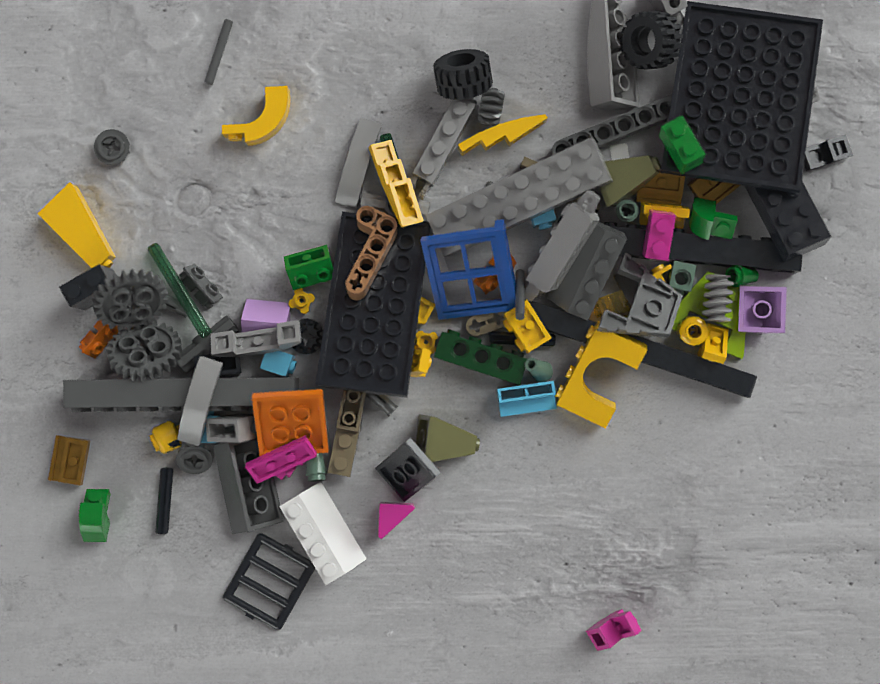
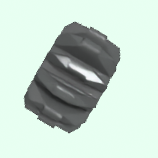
M489 88L487 92L482 94L477 117L480 124L491 127L500 123L505 98L504 91L497 88Z

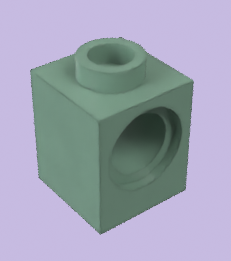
M674 260L670 263L672 268L668 272L666 283L684 296V293L691 292L697 265ZM679 273L685 277L684 285L676 283V274Z

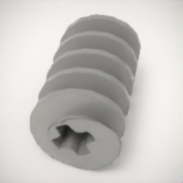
M707 274L705 276V279L711 281L704 286V288L710 290V292L704 293V297L709 299V301L703 302V306L709 308V310L702 311V315L708 317L705 321H731L730 318L725 316L726 313L732 312L731 309L725 307L727 304L732 303V300L726 298L727 295L733 294V291L727 289L728 286L734 285V282L728 280V277L731 276L720 274Z

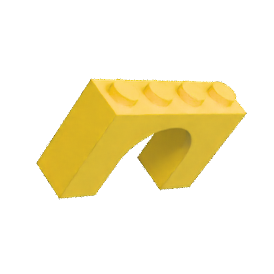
M597 320L595 326L591 325L585 336L588 340L585 346L580 345L575 355L578 359L574 366H569L565 374L567 380L564 385H559L555 397H557L558 406L606 429L616 410V404L594 393L586 386L583 379L586 367L598 358L609 357L638 369L648 349L647 344L629 335L597 331L600 323Z

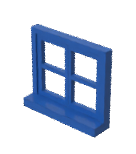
M504 219L495 220L494 227L421 237V245L439 320L505 312L515 308L516 280ZM490 241L495 266L470 269L465 244ZM460 245L465 270L441 273L436 248ZM497 275L502 299L477 302L472 278ZM467 279L472 302L448 305L443 282Z

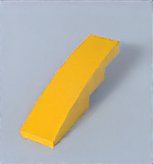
M546 114L498 124L459 143L457 149L463 156L480 144L485 151L502 140H505L508 146H511L545 124L548 117Z
M392 140L371 144L369 150L376 171L401 228L423 222L411 180L406 177L401 159H397Z

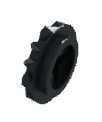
M308 318L300 319L301 334H304L306 327H308V333L316 336V338L308 339L306 346L304 339L301 338V343L292 348L301 354H312L321 347L323 328L315 320Z

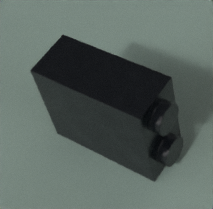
M98 264L59 286L70 307L86 311L93 306L92 299L95 298L94 291H99L98 285H106L104 279L112 280V274L116 273L113 269Z

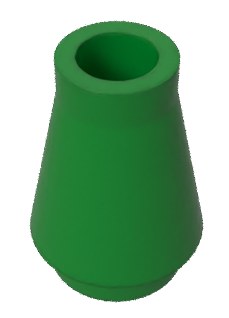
M733 265L725 272V275L731 276L728 277V280L734 282V285H731L732 287L756 282L759 279V273L756 269H749L739 265Z

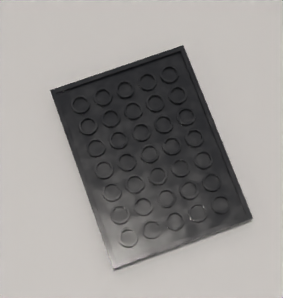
M687 1L688 7L685 9L682 28L683 38L680 41L683 45L679 49L680 54L677 60L668 122L683 116L706 155L701 165L681 174L664 146L660 173L799 193L802 183L823 19Z

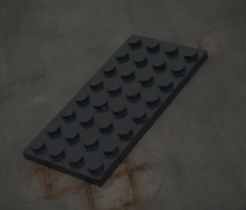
M342 211L315 382L317 387L403 398L408 397L426 265L421 237L430 236L431 226L429 222H421L401 228L397 218H395L397 222L396 239L366 296L361 300H353L347 294L346 280L370 235L359 230L356 213ZM369 216L361 219V221L366 223L372 220ZM384 226L381 230L389 232L393 228L391 226ZM374 245L371 249L373 251H380L383 247L381 245ZM364 264L361 267L364 271H369L373 268L370 264ZM359 278V283H358V285H357L356 287L352 286V287H353V290H356L357 287L361 288V287H360V280H361V278Z

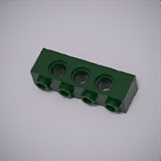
M450 329L447 330V333L442 331L434 358L516 385L521 384L526 369L525 362L528 360L524 358V353L515 350L508 353L502 351L503 346L494 343L486 346L481 344V339L472 336L464 339L460 337L459 332ZM458 343L464 344L467 348L466 353L462 356L456 355L453 350L454 346ZM479 350H484L488 354V359L484 363H479L475 359V353ZM505 357L508 359L509 366L506 370H501L497 367L498 358Z

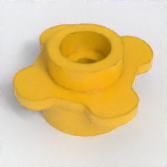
M302 288L294 290L295 295L289 300V306L297 308L302 314L308 313L311 302L315 300V296L312 293L304 292Z
M422 330L416 333L417 344L414 346V349H427L431 351V354L435 353V341L438 339L435 332L424 333Z

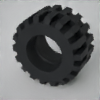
M643 11L632 15V19H628L625 23L627 27L622 29L623 37H620V42H623L621 50L625 52L624 58L630 60L629 64L631 66L644 70L664 68L668 64H672L675 61L674 58L680 54L678 49H681L683 43H680L683 33L679 32L681 26L676 24L677 19L670 17V13L663 11ZM651 30L655 36L653 50L648 45V35Z
M476 49L452 51L438 58L433 64L437 92L443 98L450 100L470 99L482 95L492 87L493 80L489 55L484 51Z

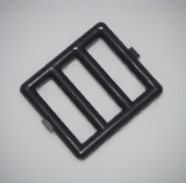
M258 533L223 594V599L246 612L245 616L252 620L256 618L276 630H281L313 574L315 566L311 560L293 551L294 547L288 544L283 545L263 533ZM264 544L305 567L301 577L297 579L256 556L261 545ZM251 563L294 587L289 598L286 599L245 576ZM239 584H243L283 607L278 618L275 619L236 597L234 593Z

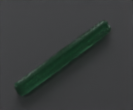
M153 243L148 247V251L199 336L201 338L209 336L212 331L160 245Z

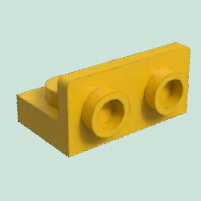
M641 202L639 224L647 225L649 210L653 209L673 212L676 215L674 228L683 229L685 218H689L690 209L686 206Z
M528 300L525 301V318L523 320L516 319L515 308L503 315L505 320L502 322L509 333L513 331L517 339L514 341L521 352L525 350L528 354L551 339V336Z

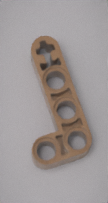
M363 206L356 213L359 230L370 236L346 280L347 294L353 300H361L366 296L397 236V222L395 218L370 206ZM366 216L372 218V220L367 223L361 221V219ZM384 226H391L393 228L389 232L381 230ZM374 245H381L383 247L380 251H373L371 249ZM364 264L373 266L369 271L361 269ZM359 278H361V280H360V287H361V288L357 287L356 290H353V287H352V286L356 287V286L358 285V283H359Z

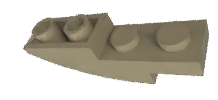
M343 390L328 473L351 477L366 393Z

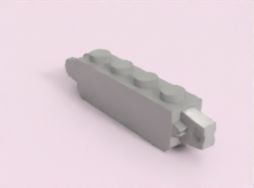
M473 98L451 101L413 171V178L411 180L413 189H415L418 180L425 183L419 193V199L423 200L430 187L435 185L471 119L477 103Z
M587 190L577 202L568 204L562 212L563 218L550 232L552 235L550 240L540 248L539 254L541 255L528 269L529 275L526 280L529 284L525 291L526 300L531 302L535 299L538 300L545 292L558 289L598 224L599 217L595 210L601 197L591 190Z

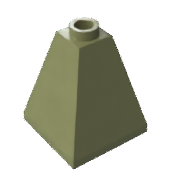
M647 155L605 161L613 180L612 183L600 188L607 207H617L621 201L629 200L659 174L661 164L657 156Z
M419 414L415 443L431 462L475 454V451L479 450L480 439L476 435L436 417Z

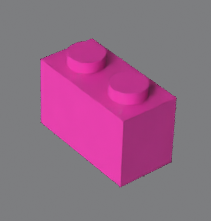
M649 210L642 252L645 258L668 261L676 215L673 212Z

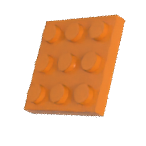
M323 389L252 394L260 456L303 436L307 437L317 453H328L329 445Z

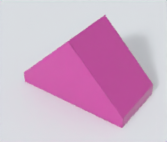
M380 503L378 531L380 539H383L415 509L413 503Z

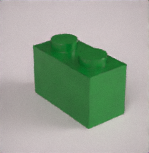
M683 116L661 127L659 137L681 174L702 164L706 154Z

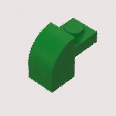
M694 197L688 224L690 230L695 235L709 240L710 235L732 239L738 216L716 212L717 201Z
M86 489L84 503H80L79 529L84 542H107L110 527L107 515L111 495L109 489Z

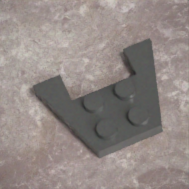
M625 253L617 273L639 282L628 316L626 318L605 309L597 331L668 338L671 334L683 295L661 278H655L648 272V268L642 264L638 265L632 260L631 255Z

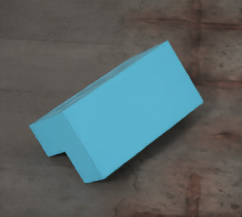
M554 381L496 389L500 417L557 409Z

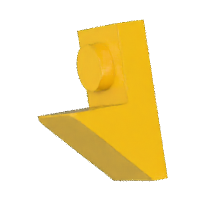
M707 323L709 329L708 337L700 344L697 355L709 361L724 364L727 358L728 329Z

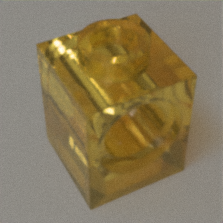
M622 290L598 299L593 309L596 318L600 317L601 319L605 309L618 315L629 311Z

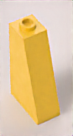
M69 182L37 214L91 268L98 264L110 268L113 265L112 261L116 257L80 189Z

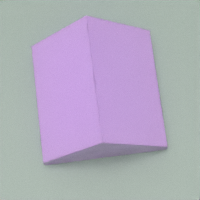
M740 286L738 332L761 334L785 333L787 287Z
M246 299L241 318L242 332L277 327V323L289 322L291 314L289 303Z

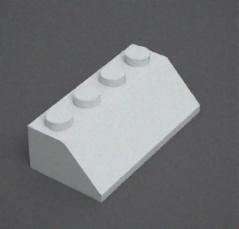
M322 481L279 506L325 585L343 576L367 559Z

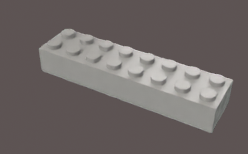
M591 137L427 214L426 217L434 235L494 227L495 220L504 219L507 231L581 197L587 190L594 191L612 183L613 180L595 139ZM481 242L471 243V244H465V245H466V249H468V248H470V247H472V246H474V245H476V244H479V243H481ZM460 245L440 248L444 257H450L461 252Z

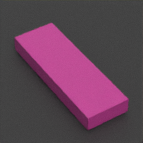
M303 436L247 462L245 468L258 484L315 458L317 452L307 437Z

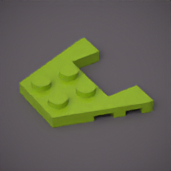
M707 271L692 287L691 292L687 293L681 300L672 330L677 331L678 324L683 318L688 316L689 312L708 319V317L702 315V311L709 310V308L703 306V302L709 301V299L704 297V293L710 292L704 286L711 282L705 279V276L714 273ZM728 286L727 289L733 291V294L727 295L726 298L732 300V303L727 304L725 307L731 309L732 312L726 313L725 316L730 318L731 321L714 323L731 330L728 336L727 354L743 359L746 332H738L740 286Z

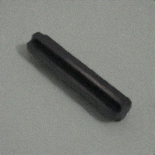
M491 331L489 334L490 343L516 345L514 340L517 338L513 332ZM549 334L551 339L540 346H555V335Z
M169 467L160 469L155 533L162 535L167 534L169 530L174 471L173 468Z

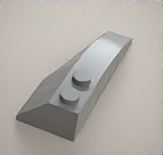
M592 0L588 30L587 65L590 107L597 109L639 108L637 68L629 64L630 60L624 58L625 52L621 50L623 42H620V37H623L622 29L627 21L626 15L619 5L623 2L622 0Z

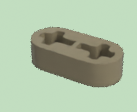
M505 312L497 313L498 316H503L505 314ZM494 313L475 315L468 319L466 330L471 336H481L504 327L502 321L505 319L503 317L500 325H497L496 322L488 324L487 320L492 319ZM473 320H476L477 323L485 321L486 324L479 328L480 332L477 333L475 330H470L469 327L472 325Z

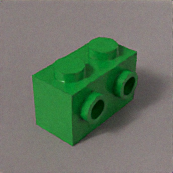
M327 245L284 256L285 269L293 290L332 280L334 264Z

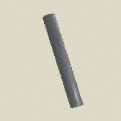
M224 20L204 81L206 84L213 85L233 25L231 20Z
M522 269L516 270L515 317L517 320L525 318V272Z

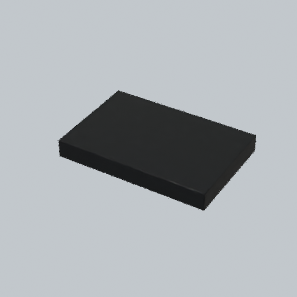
M411 438L375 468L404 502L441 473Z

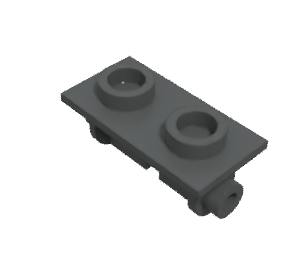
M195 264L184 267V271L179 274L181 277L180 281L190 292L195 288L198 289L193 296L202 307L210 309L215 304V301L223 298L219 293L218 287L211 283L205 276L204 271Z

